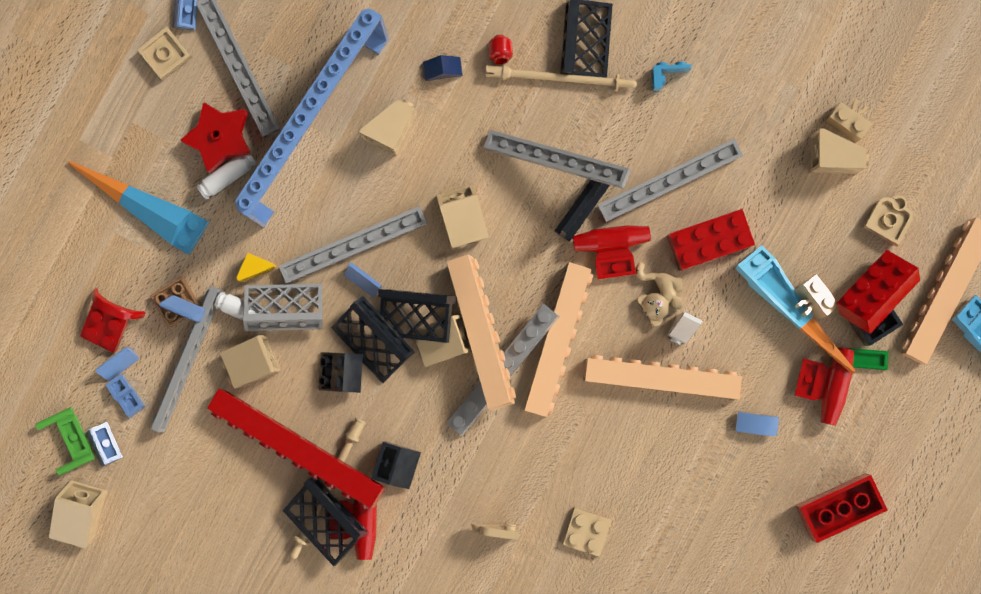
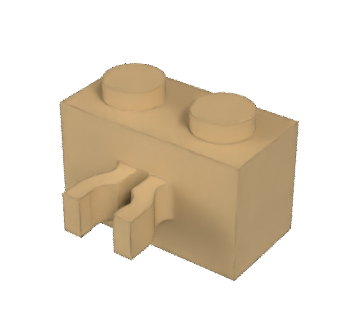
M857 99L854 100L851 108L842 102L838 103L825 120L826 123L855 143L864 137L872 125L870 121L861 116L868 109L866 105L863 106L862 110L855 112L857 109L856 105L859 103Z
M817 274L795 288L802 301L794 306L797 309L800 306L806 305L804 313L801 314L802 317L807 316L811 312L816 321L828 316L837 308V301Z

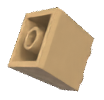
M396 100L361 128L360 135L364 140L397 156L417 117L414 105L407 100H403V102Z
M819 129L811 135V173L857 174L868 166L869 155L866 154V148L825 129Z
M473 184L436 195L452 248H463L471 242L480 243L489 237Z
M462 314L451 316L449 343L414 339L419 347L420 358L425 367L472 352ZM434 322V323L429 324V325H430V327L432 328V327H433L434 325H436L438 322ZM425 326L417 329L421 336L428 332ZM439 326L434 332L438 338H443L444 330Z
M258 335L220 353L222 356L220 358L221 365L224 369H227L229 374L227 376L228 383L234 389L280 372L267 336Z
M70 480L55 498L49 538L58 542L72 544L79 548H87L94 538L107 490Z

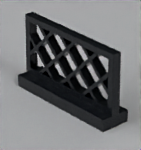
M566 0L560 74L607 78L612 3ZM579 5H586L591 12L583 17L579 12ZM599 7L607 8V16L604 19H601L596 12ZM591 14L599 21L593 28L586 20ZM581 22L589 29L583 36L577 30ZM600 24L606 30L602 38L594 30ZM590 32L598 40L592 46L584 38ZM580 40L588 48L582 54L576 49V44ZM598 43L604 48V53L600 57L593 50V47ZM588 51L596 58L590 65L583 58V55ZM578 59L586 66L583 71L574 70L575 62ZM597 61L603 67L602 74L596 73L591 68Z
M590 180L554 232L570 242L610 185Z
M378 289V297H381L380 315L386 321L390 320L394 326L393 329L397 330L402 338L449 343L452 304H455L456 296ZM387 301L392 302L396 307L391 313L386 309ZM406 303L413 309L408 315L401 309ZM423 305H426L430 311L425 317L419 312ZM440 307H446L445 316L440 319L436 311ZM397 312L404 318L398 324L392 317ZM414 313L421 320L415 326L409 319ZM431 315L438 322L432 328L426 321ZM405 322L411 328L407 334H404L400 328ZM422 324L428 330L424 336H421L417 330ZM439 326L444 330L443 338H438L434 332Z
M364 296L354 301L350 308L331 327L355 354H363V363L382 383L415 353ZM352 311L359 316V321L352 320ZM341 323L348 325V333L340 329L339 325ZM352 324L360 326V334L353 333ZM364 326H368L372 330V335L365 334ZM353 337L361 339V347L354 344ZM365 339H373V348L366 347ZM377 340H381L385 344V349H378ZM366 351L374 352V361L366 357ZM378 353H386V362L379 361ZM390 354H394L400 362L391 363ZM379 365L387 366V374L385 376L379 371Z
M308 478L304 482L302 489L282 510L333 567L368 533L363 525L319 478ZM307 490L312 494V502H304V493ZM294 505H300V516H295L290 511ZM304 505H312V516H304ZM317 505H322L325 508V516H317ZM305 519H313V530H308L305 527ZM317 519H325V530H317ZM330 519H335L338 522V530H330ZM317 533H326V544H321L318 541ZM330 533H338V544H330ZM343 533H348L353 538L349 544H343ZM330 547H339V556L336 559L330 554Z

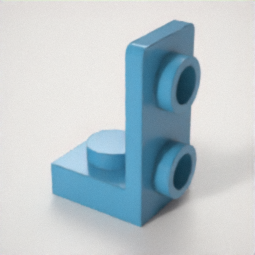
M666 62L656 63L651 70L652 92H660L662 86H665V75H662V73L690 72L692 65L687 64V62H676L675 65H668Z

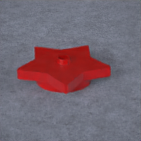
M204 102L198 125L181 139V142L199 151L206 170L212 173L225 160L251 154L243 137V129L248 112L245 109L222 113Z

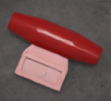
M616 226L594 229L573 236L574 251L598 252L595 258L597 279L636 274L634 256L629 248L651 241L649 226Z
M838 347L839 351L853 366L854 351ZM803 358L794 396L813 401L822 399L820 422L836 426L846 403L852 373L835 359H833L830 368H828L821 362Z
M356 499L354 504L347 500H339L368 531L355 544L356 559L372 560L377 534V504L374 508L368 507V509H364L357 504L358 500ZM330 519V530H338V522L335 519ZM330 533V539L338 540V533ZM343 533V540L351 537L348 533Z

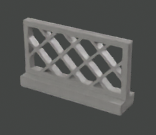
M322 284L245 285L244 330L323 329ZM310 290H318V294L313 299L306 294ZM257 291L261 295L254 300L249 296V292ZM271 291L280 293L275 299H272L268 294ZM290 291H297L299 293L294 299L287 294ZM265 297L270 303L263 308L258 302ZM283 297L289 301L285 307L277 303ZM302 297L309 301L304 307L297 303ZM292 305L299 309L297 313H289L287 310ZM314 305L318 308V313H309L307 309ZM253 306L260 310L257 314H248V311ZM272 306H276L280 310L276 314L268 312Z

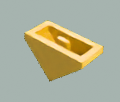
M247 253L237 275V280L244 282L276 269V265Z

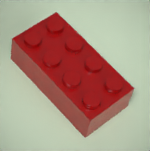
M743 209L667 235L679 272L755 245Z
M886 250L837 301L839 315L871 334L920 282L919 268L891 251Z
M867 473L795 505L811 540L816 543L888 511L872 475Z

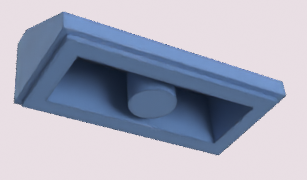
M175 0L173 28L196 29V2L198 0Z
M353 263L348 265L344 274L345 277L369 295L375 297L378 294V289L382 288V285Z
M171 296L160 303V307L196 322H201L205 312L204 308L177 296Z
M125 347L95 371L107 381H111L138 361L139 357L132 348Z
M107 422L86 432L101 466L122 458Z

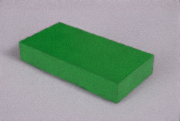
M849 348L854 351L853 368L888 370L889 351Z

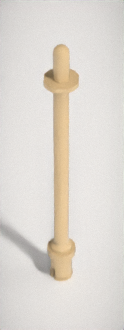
M487 65L486 77L503 78V80L517 77L615 86V91H618L619 87L635 88L637 86V82L634 80L619 79L620 74H617L614 79L514 70L508 67V65H504V67Z
M355 417L349 433L346 432L345 434L346 443L338 459L345 462L353 444L360 441L359 436L367 422ZM317 505V516L323 507L322 505ZM308 519L305 524L308 530H311L313 527V519ZM302 532L300 536H294L293 538L297 542L291 552V559H297L303 545L309 546L310 544Z

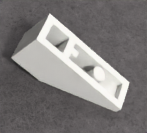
M686 312L678 314L667 336L671 337L670 341L675 344H686L699 328L702 320Z

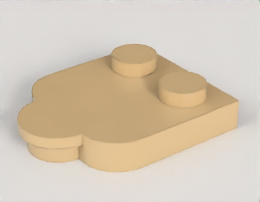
M895 195L891 198L884 197L876 203L863 228L897 247L913 220V214L907 208V201L904 197L900 195Z
M471 523V527H473L472 532L513 540H518L519 528H516V524L505 523L504 526Z

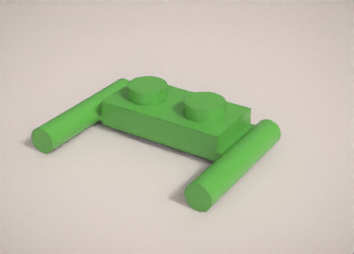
M72 407L35 423L36 428L41 430L56 422L74 460L56 469L59 476L95 459L92 448Z

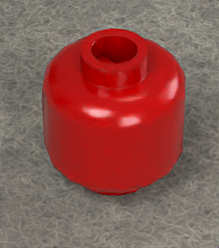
M504 35L494 36L488 42L490 60L499 65L508 63L513 57L511 39Z

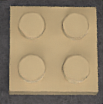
M165 27L137 49L161 80H164L192 58L168 27Z
M574 507L563 545L600 557L611 519Z

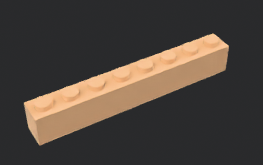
M977 217L965 222L962 228L964 232L955 241L953 253L949 254L946 258L945 264L947 265L944 271H940L936 278L938 282L935 288L933 287L929 291L927 296L929 299L926 305L924 304L921 307L918 321L912 324L909 338H906L902 343L901 348L903 350L901 354L919 364L928 363L981 260V219Z
M470 255L447 261L487 407L489 410H496L515 404V391L513 387H510L508 381L510 373L504 367L503 361H505V356L498 346V342H500L497 331H494L492 325L495 323L492 313L488 311L489 300L482 290L484 282L481 276H478V262L476 258Z
M570 262L568 264L554 310L560 317L548 330L525 405V411L547 417L548 413L552 414L555 404L552 403L553 395L557 396L560 385L557 382L559 377H563L566 366H563L565 358H569L571 351L568 345L570 340L574 341L577 329H574L576 321H580L582 311L579 310L581 303L585 304L588 295L585 289L592 282L593 274H590L591 269Z
M592 355L591 358L586 360L584 381L740 399L742 376H737V372L725 371V374H718L716 369L706 368V372L698 371L699 367L687 366V370L679 369L680 365L668 364V367H660V363L649 362V365H643L640 360L630 359V362L626 363L622 362V358L611 357L609 361L603 360V356Z

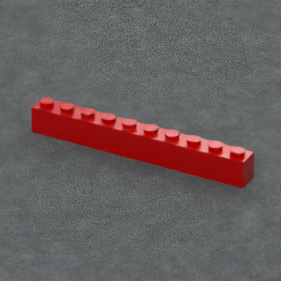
M219 388L207 409L212 411L211 415L219 420L222 418L227 420L228 426L236 430L240 428L244 431L243 435L252 440L256 438L264 448L270 449L271 447L276 450L275 454L283 459L289 458L292 460L291 464L299 469L304 467L309 470L308 474L315 479L322 478L325 480V485L332 489H335V487L342 491L341 494L348 499L353 497L358 500L357 504L364 509H368V507L374 508L386 489L385 486L225 389Z

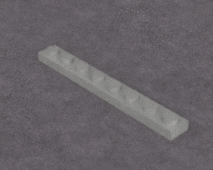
M200 0L196 2L263 138L281 130L217 1Z
M490 130L484 144L485 150L622 189H624L631 172L626 167Z
M733 139L597 206L605 222H608L742 157L743 154L736 140Z
M420 206L279 265L286 284L425 226L427 222Z
M211 286L204 295L205 301L202 306L205 309L201 322H196L195 325H192L189 331L190 337L188 342L182 348L183 354L175 364V373L167 383V392L160 400L159 411L152 419L153 425L151 429L156 432H165L216 311L214 306L216 298L220 292H224L221 289Z
M545 304L540 307L504 352L505 361L503 363L504 367L508 369L510 377L560 317ZM481 382L447 422L461 436L466 433L487 407Z

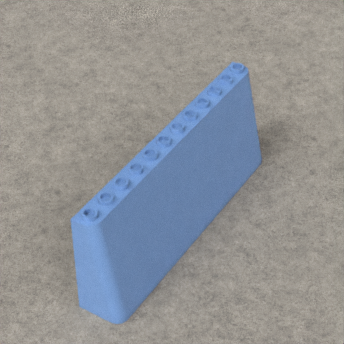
M364 9L360 12L235 201L237 210L265 228L275 212L260 203V200L363 45L379 55L389 41L382 15L372 9Z

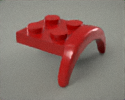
M95 288L92 294L93 303L80 337L115 353L129 319L143 318L146 312L131 310L114 304L104 298L98 292V288Z

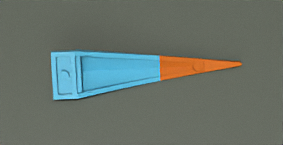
M762 245L737 265L735 269L749 282L748 285L850 373L854 374L856 372L824 332L811 312L807 316L802 317L801 314L804 313L806 305L796 309L794 305L802 301V299L788 280L776 258Z

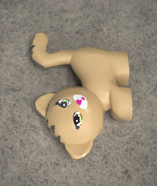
M640 262L636 267V276L642 281L655 280L660 293L640 295L637 298V302L642 306L643 312L650 319L652 326L658 327L663 322V318L668 315L669 305L672 304V307L676 310H682V297L677 296V292H682V278H676L667 273L651 272L645 274L643 273L645 265Z

